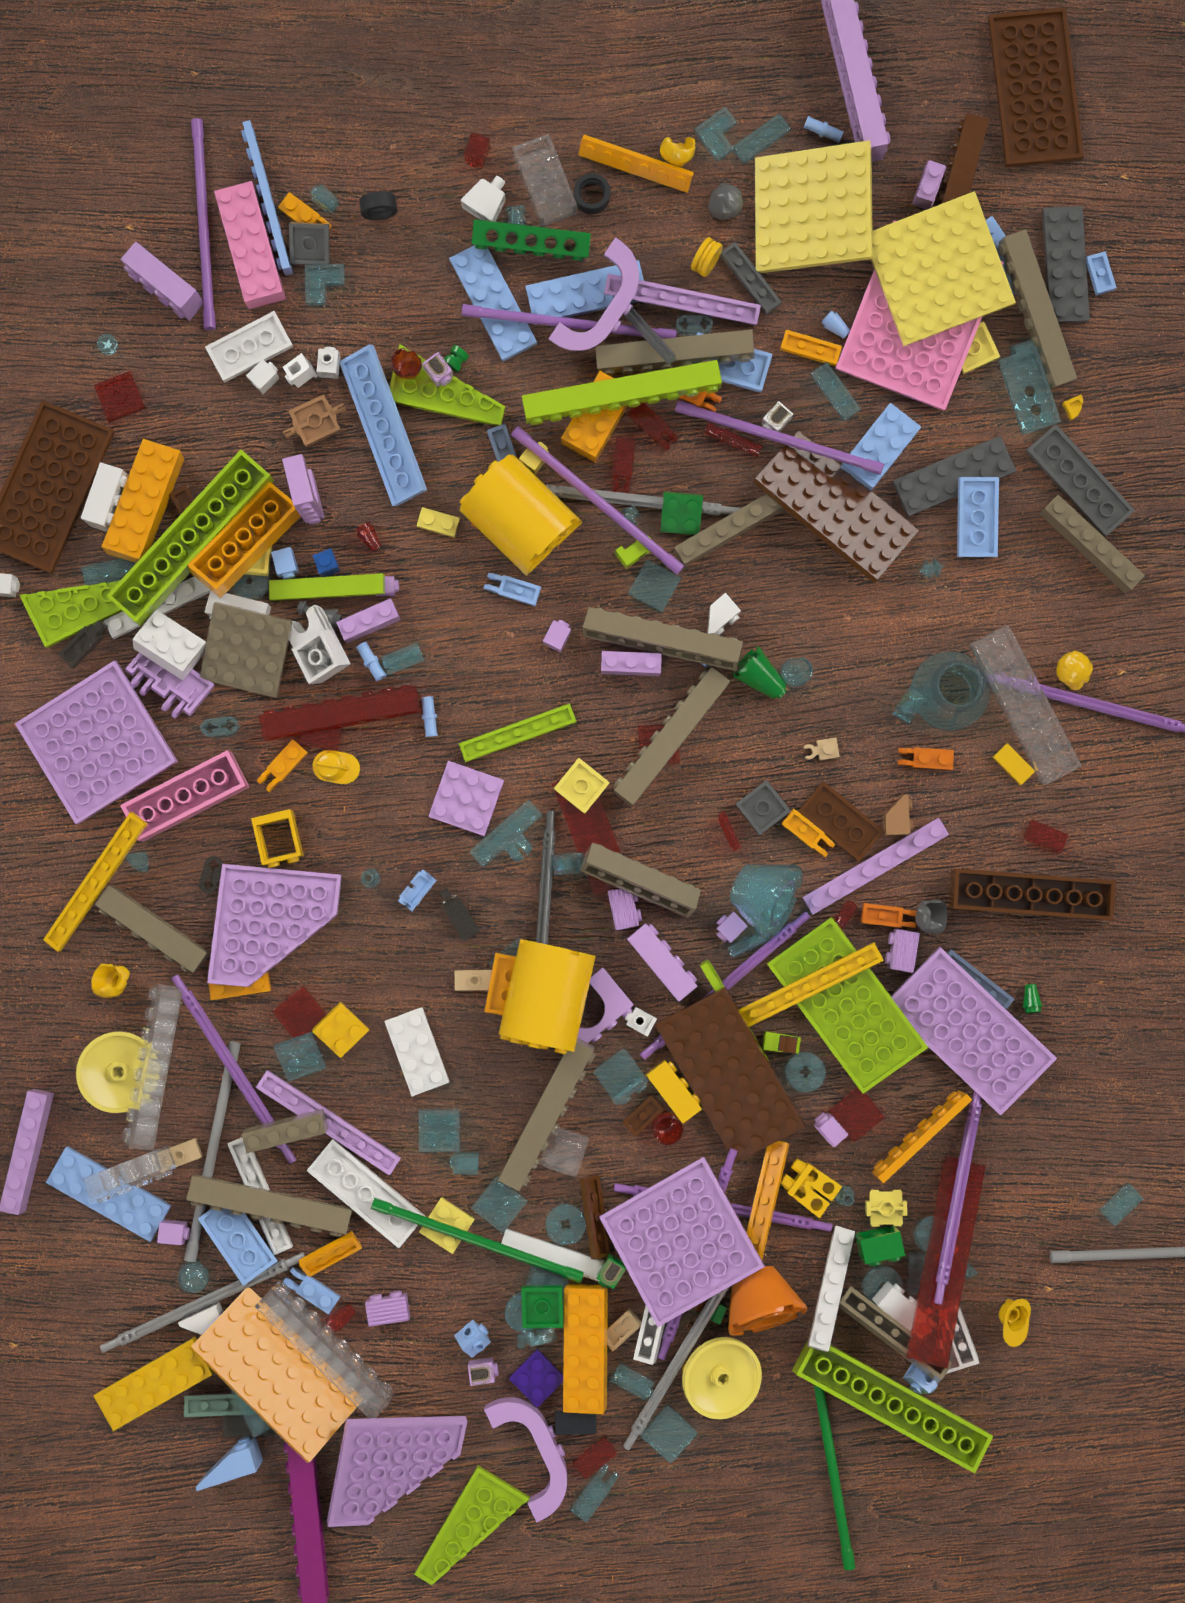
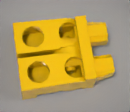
M796 1158L791 1168L798 1172V1175L793 1179L785 1174L781 1179V1184L787 1189L786 1192L820 1218L830 1203L814 1190H817L832 1201L842 1186L810 1163H805Z

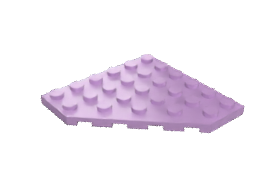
M222 864L207 983L241 987L251 986L338 915L342 875Z
M466 1416L346 1419L328 1512V1527L369 1525L375 1520L374 1517L382 1511L385 1513L397 1504V1499L405 1493L408 1495L418 1488L422 1480L428 1476L432 1477L443 1469V1464L451 1458L454 1460L460 1456L467 1426Z

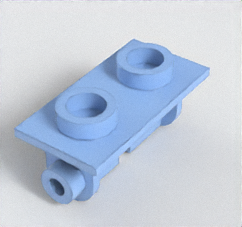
M423 869L421 872L418 871L410 882L414 885L413 888L407 886L402 894L399 895L400 899L398 901L410 911H413L437 880Z

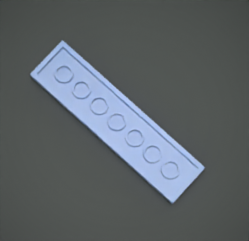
M369 344L339 361L391 504L392 506H398L427 491L374 345Z

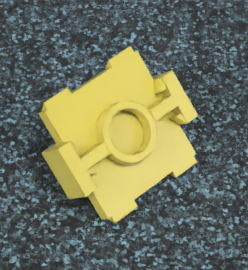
M871 1190L869 1192L870 1201L865 1200L866 1216H870L871 1226L880 1227V1225L885 1224L902 1226L903 1216H907V1201L902 1200V1191Z

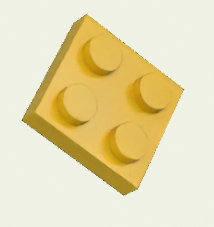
M342 1002L337 1004L312 1029V1032L340 1058L369 1031V1028Z

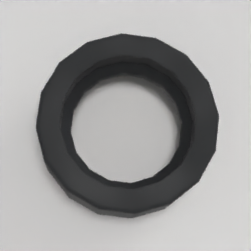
M594 173L586 174L579 178L574 187V201L578 209L587 214H598L609 205L610 185L605 178ZM588 184L600 186L604 194L603 199L597 204L584 202L581 198V190L584 186Z
M371 192L359 199L361 216L365 219L383 220L397 214L396 196L391 192Z

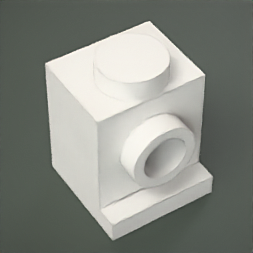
M302 353L283 366L287 373L285 378L291 386L295 384L299 388L312 377H318L315 369Z
M635 1007L632 1012L627 1014L625 1020H627V1026L648 1037L657 1018ZM638 1017H642L644 1019V1022L641 1025L636 1023V1019Z

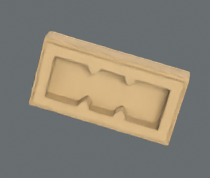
M492 970L454 971L455 991L488 990Z
M196 1138L157 1152L163 1171L203 1157Z
M631 1309L626 1311L607 1329V1345L612 1351L617 1349L641 1327L642 1322Z

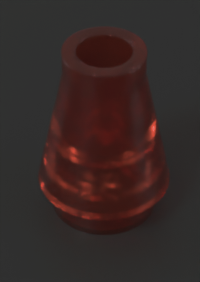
M369 521L355 529L358 533L357 536L372 552L382 546L373 524L371 525Z
M349 1303L345 1307L329 1314L326 1322L334 1333L338 1330L341 1331L353 1315L356 1314V1311Z

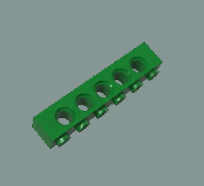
M474 219L471 244H475L476 249L487 250V246L495 247V251L506 252V248L514 249V253L518 254L534 251L533 255L545 256V253H551L553 258L564 259V255L572 256V260L583 261L584 257L588 258L591 233ZM489 230H494L498 234L497 239L493 242L488 241L486 238ZM510 232L517 235V240L513 244H509L506 241V235ZM528 235L536 237L535 245L528 246L525 243ZM548 237H553L556 241L553 248L545 246V240ZM568 239H572L575 242V247L571 251H567L564 248V243Z

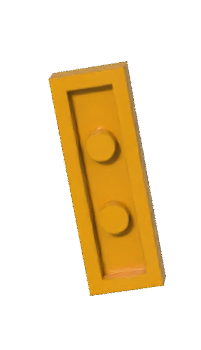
M786 330L780 350L836 367L842 346Z
M269 971L249 987L208 983L211 1000L271 991Z
M351 1231L299 1259V1266L307 1276L311 1277L362 1249L361 1243Z

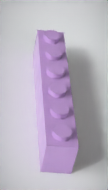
M38 1089L27 1091L0 1203V1211L20 1215L26 1211L54 1093Z

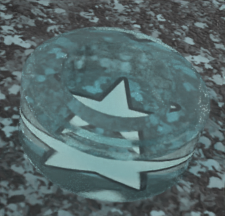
M103 334L97 340V347L103 354L111 355L116 352L118 342L114 336Z

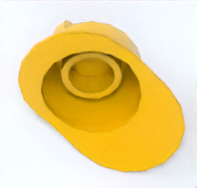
M324 750L314 758L313 771L323 781L348 784L358 777L360 765L358 760L351 754Z
M1006 1299L999 1310V1319L1003 1324V1338L1012 1347L1021 1345L1027 1337L1031 1306L1025 1299H1017L1015 1301Z

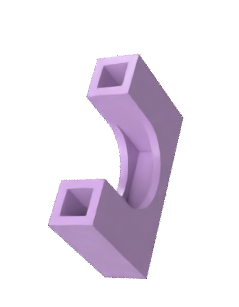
M300 454L282 459L294 507L305 523L316 524L321 522V519L325 517L314 473L311 469L307 470L305 458Z
M603 967L591 977L590 984L602 997L605 1011L602 1019L596 1025L588 1028H579L577 1038L587 1043L590 1041L592 1043L596 1042L602 1036L600 1032L605 1028L610 1030L617 1024L616 1019L621 1015L626 1017L627 1014L633 1011L631 1007L634 1004Z

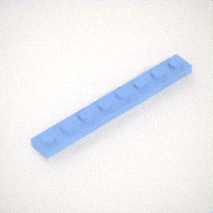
M250 120L243 122L244 130H241L244 142L249 144V148L246 151L249 160H253L254 166L251 167L254 179L258 178L259 181L256 188L259 197L263 196L262 210L264 215L268 214L269 221L266 222L269 234L273 233L274 236L271 243L274 252L278 251L279 258H276L279 270L283 269L285 276L293 274L285 242L254 128Z

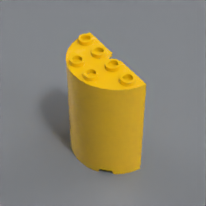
M510 454L499 462L494 461L484 475L480 474L474 480L475 485L460 500V512L526 576L556 546L560 545L582 524V521L515 455Z
M520 939L498 1033L501 1035L500 1039L517 1044H525L538 1049L548 1050L549 1047L555 1048L554 1052L567 1054V1050L574 1052L596 956Z

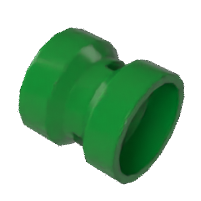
M453 345L450 349V354L445 356L444 360L452 371L458 373L461 369V364L468 360L469 355L459 346Z

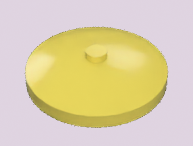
M110 1032L95 1038L84 1048L76 1066V1081L83 1097L97 1109L110 1113L127 1112L142 1105L153 1093L159 1077L158 1060L151 1046L142 1038L128 1032Z
M730 1337L711 1339L700 1345L686 1362L682 1376L684 1394L691 1406L705 1417L727 1419L736 1416L750 1406L759 1392L762 1380L760 1362L749 1346L738 1339Z

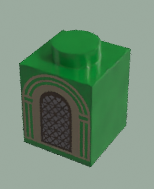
M609 1253L598 1271L596 1279L599 1280L598 1283L607 1289L609 1287L614 1289L625 1272L626 1267L621 1260Z

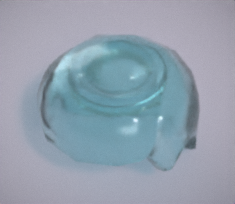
M804 657L798 659L790 658L781 667L783 681L792 687L805 685L813 675V667Z
M198 1260L196 1262H185L178 1271V1283L188 1293L202 1291L209 1282L208 1270Z

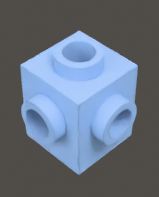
M474 1320L466 1324L454 1335L461 1349L472 1358L491 1343L487 1336L489 1333L487 1328L482 1323L479 1325Z
M911 1364L903 1376V1379L911 1385L910 1388L918 1394L932 1393L938 1385L935 1380L914 1364Z

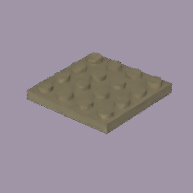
M214 602L200 677L210 682L274 698L278 697L293 621Z

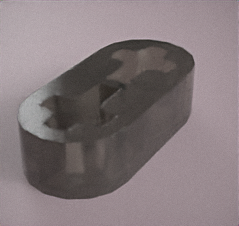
M212 856L205 861L199 881V887L205 893H213L218 889L222 864H224L223 860L219 857ZM217 860L219 868H215L213 874H211L212 866H210V862ZM210 876H212L211 883H213L214 886L209 887V889L207 890V886L204 885V882L209 881Z

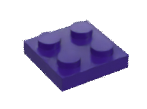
M537 1348L509 1376V1380L538 1408L563 1382V1373Z

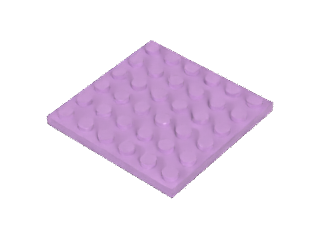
M117 661L111 662L15 723L75 824L85 821L178 762Z
M705 1157L599 1217L657 1327L765 1267Z

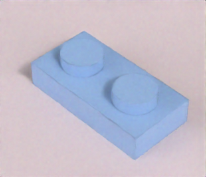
M1106 251L1087 256L1086 265L1096 296L1114 291L1117 287Z

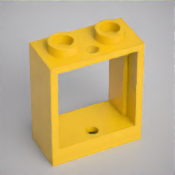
M288 809L251 818L262 865H268V868L280 866L279 862L287 860L288 863H294L299 861V857L304 856L293 810ZM289 820L296 852L269 859L261 826Z

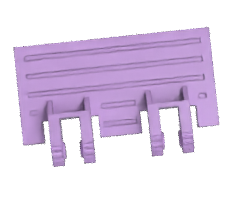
M138 653L126 667V672L132 676L140 670L130 683L133 688H136L144 677L148 678V681L140 689L139 693L142 696L146 695L150 689L164 699L170 692L172 693L162 705V710L167 711L176 699L180 701L171 714L174 718H177L182 711L191 716L214 688L212 682L201 678L200 674L193 669L182 681L141 653Z

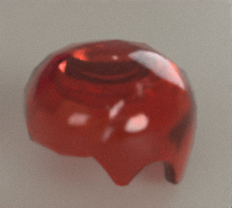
M400 348L394 352L391 358L392 369L399 378L411 380L420 374L422 363L415 351H406L404 348Z
M665 1112L659 1114L653 1120L651 1129L654 1137L660 1144L672 1145L682 1138L684 1128L675 1114Z

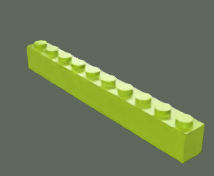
M718 360L526 394L522 395L526 423L539 425L545 420L555 422L567 416L577 418L584 413L593 415L606 409L616 411L622 406L637 407L640 403L644 402L654 404L658 403L660 399L675 400L682 395L693 397L698 395L699 392L704 391L706 393H714L721 389L722 380Z

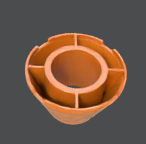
M763 1267L732 1285L728 1331L732 1336L744 1335L743 1331L752 1330L753 1333L767 1330L798 1318V1312L801 1311L804 1314L808 1309L806 1304L775 1267Z

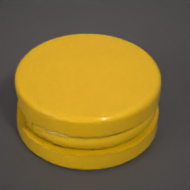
M710 237L706 238L693 259L691 270L703 277H707L716 265L723 245Z

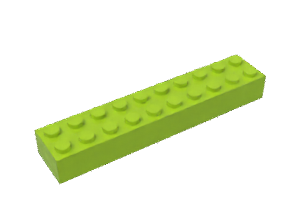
M240 450L106 597L134 622L142 626L189 575L190 570L187 565L269 482H274L271 475L243 450Z
M808 1340L806 1341L792 1369L796 1375L967 1470L976 1473L993 1438L990 1433L838 1348L830 1345L829 1351L824 1352L808 1347Z

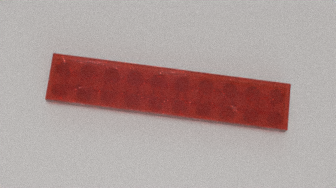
M945 1156L906 1353V1358L945 1369H948L986 1168L984 1165L971 1162L948 1285L945 1286L942 1305L935 1304L936 1277L959 1162L958 1158Z

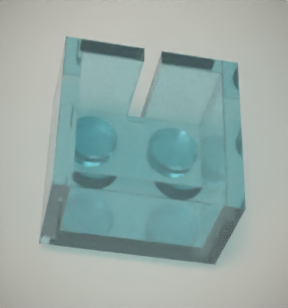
M461 1108L420 1109L418 1111L419 1152L460 1151L461 1130L457 1129L461 1127Z

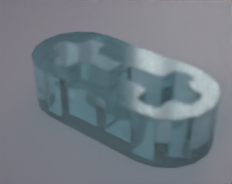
M684 315L676 321V331L684 336L697 335V333L708 334L713 326V321L708 315ZM686 321L687 325L693 326H687V329L684 330L683 327L679 325H682V322ZM702 321H705L706 324H709L707 325L706 329H702V326L700 325Z
M229 716L206 719L201 724L202 733L208 737L234 735L240 729L238 720ZM230 720L231 723L235 724V727H232V731H229L228 728H222V725H228ZM211 723L213 726H218V729H212V733L206 730V727Z

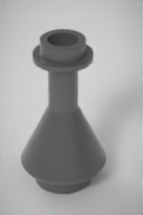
M301 601L297 607V613H300V616L304 613L306 614L310 608L307 606V601ZM338 609L324 610L332 628L337 630L338 625L336 622L342 620V615L339 614Z

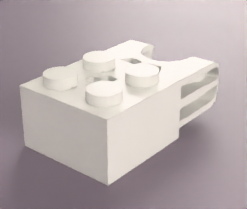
M313 605L306 612L309 621L308 629L305 631L299 622L293 621L289 637L293 647L292 651L308 684L323 683L350 665L324 610L317 605Z

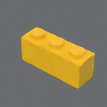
M664 1059L647 1072L646 1076L680 1121L685 1123L702 1110L700 1107L701 1100L695 1093L691 1095L687 1089L690 1087L683 1077L679 1079L675 1074L678 1071L671 1061L667 1063Z

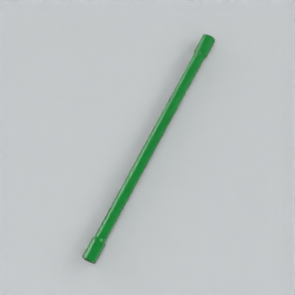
M374 1198L371 1209L374 1211L392 1215L558 1274L568 1280L581 1283L584 1272L578 1269L563 1266L394 1206L381 1199Z
M813 1384L841 1544L844 1570H853L856 1566L850 1543L825 1390Z

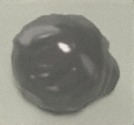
M719 184L711 192L708 205L711 216L720 220L737 216L742 211V192L734 185Z
M942 900L922 901L917 907L915 915L918 927L922 931L933 935L942 933L946 928L947 922L946 903Z

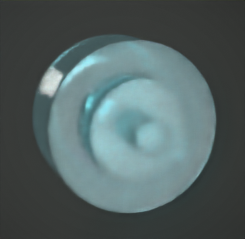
M635 506L623 508L624 517L634 525H637L638 523L635 521V518L641 515L637 513L638 511L635 509Z
M933 558L932 563L924 560L920 573H923L928 579L933 574L939 577L941 568H944L943 564L940 565L939 561H936L935 558Z

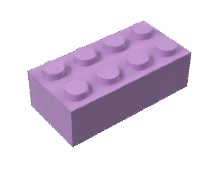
M137 242L121 258L125 265L123 267L124 270L129 273L128 276L138 283L139 281L144 285L143 288L151 295L154 293L166 307L169 305L179 318L185 317L190 321L203 306L201 297L193 287Z
M644 924L631 934L627 940L676 1000L680 1001L697 987L695 984L697 979L689 970L685 972L682 968L685 964L677 955L674 957L669 952L671 947L665 940L660 941L656 935L659 933L653 925L650 924L648 926Z

